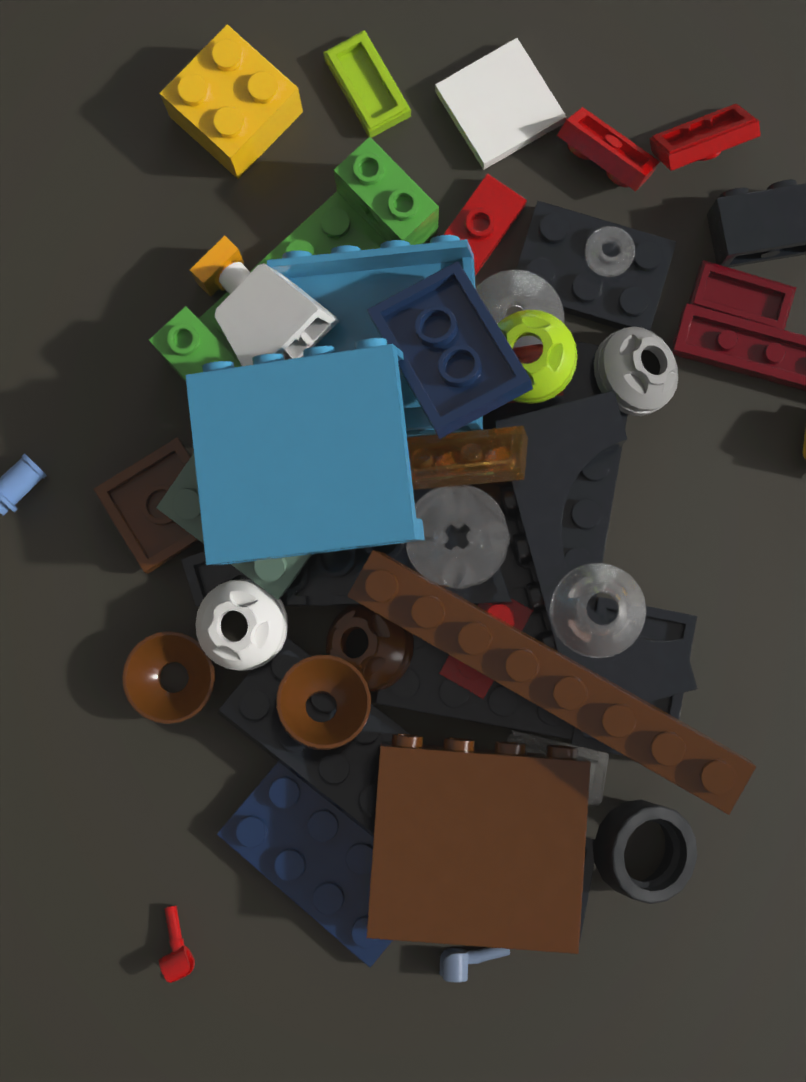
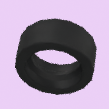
M642 799L626 801L612 809L598 827L594 841L595 865L602 880L616 892L648 904L664 902L681 892L692 877L697 860L696 837L689 822L676 810ZM646 821H653L661 826L665 834L666 850L663 861L656 872L645 880L638 881L632 879L625 869L624 851L627 840L635 828Z

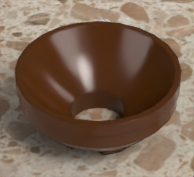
M363 605L344 608L335 617L326 638V655L339 657L351 663L361 672L368 684L369 691L372 692L384 690L395 684L405 674L413 656V634ZM362 628L368 636V648L362 656L353 658L347 650V638L352 631Z
M167 631L148 636L134 647L125 662L122 678L127 699L139 714L157 723L171 724L190 719L205 707L214 691L216 675L213 661L205 654L195 638L184 633ZM172 662L182 664L187 669L189 675L185 688L176 693L166 690L160 679L164 667Z
M316 655L296 663L286 672L280 682L276 696V710L279 721L286 733L299 744L315 750H330L352 741L365 726L371 709L370 691L361 672L344 659L331 655ZM323 693L333 699L336 706L333 718L325 722H317L309 717L306 711V701L314 694Z

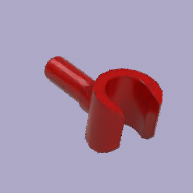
M177 905L164 908L169 943L173 952L159 959V966L168 983L178 981L191 974L195 966L194 957L189 948L185 946L184 938H182Z

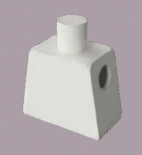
M235 262L227 266L220 274L219 282L230 295L216 308L215 318L242 366L253 365L252 358L263 354H283L284 360L304 357L303 350L314 347L339 322L335 315L291 280L264 263L258 265L250 273L242 262Z

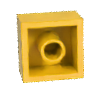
M228 24L160 92L170 118L237 179L303 113L298 87Z

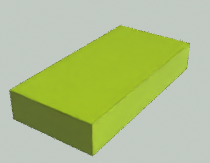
M365 30L323 52L326 64L368 137L373 138L411 117L409 105Z

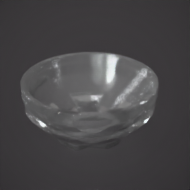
M586 564L572 570L556 586L550 604L551 623L562 643L573 652L591 658L612 657L625 651L640 635L646 617L645 598L639 585L624 570L610 564ZM605 593L611 596L617 604V615L608 625H598L588 617L586 606L588 600L594 594Z

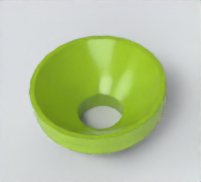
M524 310L505 317L497 324L512 349L516 341L524 336H534L543 343V352L537 361L529 364L521 363L531 378L533 389L513 399V401L527 404L540 403L555 397L566 388L576 370L578 355L574 338L561 320L544 311Z

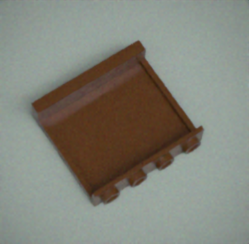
M392 734V742H381L367 938L579 954L591 761L584 756H578L577 747L563 745H547L545 754L526 752L525 743L495 741V750L474 748L475 740L453 737L444 738L443 746L422 745L423 736L413 734Z

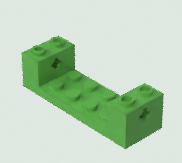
M369 137L333 170L337 191L259 262L250 273L260 264L264 263L267 265V260L282 259V255L289 251H307L312 253V255L330 254L332 248L344 245L357 246L361 250L378 249L383 242L391 240L407 241L410 245L426 244L438 233L439 206ZM228 292L199 319L185 306L149 339L162 358L185 382V375L203 372L202 365L206 363L231 361L234 362V367L242 366L215 318L216 308L230 295Z

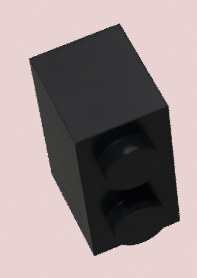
M783 180L771 184L767 187V190L750 193L749 189L744 187L731 189L720 194L707 213L716 264L725 267H735L806 255V183L797 185L796 180Z

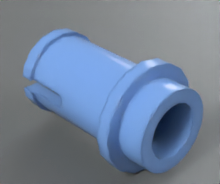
M25 453L19 461L0 477V514L3 516L10 509L13 512L18 510L15 505L42 478L44 479L47 476Z

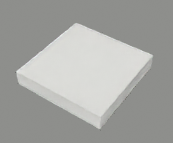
M518 38L435 84L437 96L483 170L563 125L567 117Z

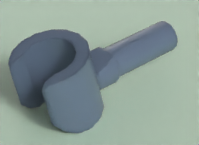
M455 947L446 948L440 956L439 974L447 982H465L468 980V964H479L480 962L510 955V949L491 947L478 950Z

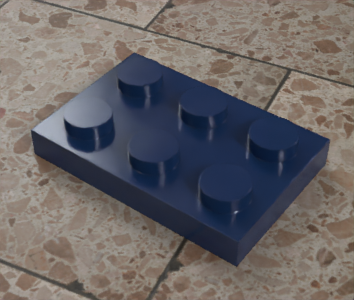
M458 261L367 309L381 338L387 339V344H394L403 352L404 360L398 361L399 370L439 439L533 389L531 378Z

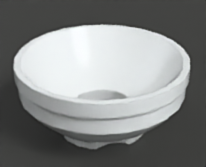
M250 579L230 580L211 590L201 602L195 623L196 635L205 654L216 664L238 671L253 670L264 666L274 659L282 649L288 631L287 613L281 599L277 600ZM232 610L243 614L248 623L246 635L236 642L227 639L221 631L222 618L227 612Z

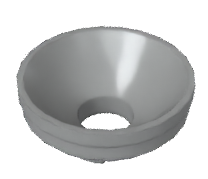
M641 327L623 328L606 337L600 343L595 353L594 375L598 387L602 393L615 392L621 412L634 416L649 415L662 408L673 397L678 384L677 363L669 346L652 331ZM643 350L651 351L658 358L660 363L658 375L651 374L644 368L641 361Z

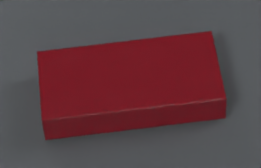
M703 260L699 266L688 304L785 330L797 287Z

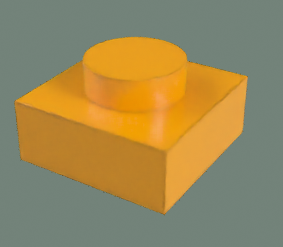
M224 235L190 271L197 284L211 297L218 289L221 291L226 290L219 282L222 271L232 263L242 262L244 264L239 249Z

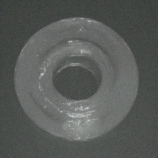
M613 226L596 230L589 237L585 247V258L589 267L597 274L606 277H613L624 273L632 264L635 256V245L630 235L626 231ZM606 243L616 245L619 249V255L615 257L605 255L602 251V246Z

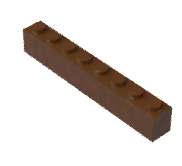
M372 550L347 595L361 605L730 815L757 767L746 757L382 552Z

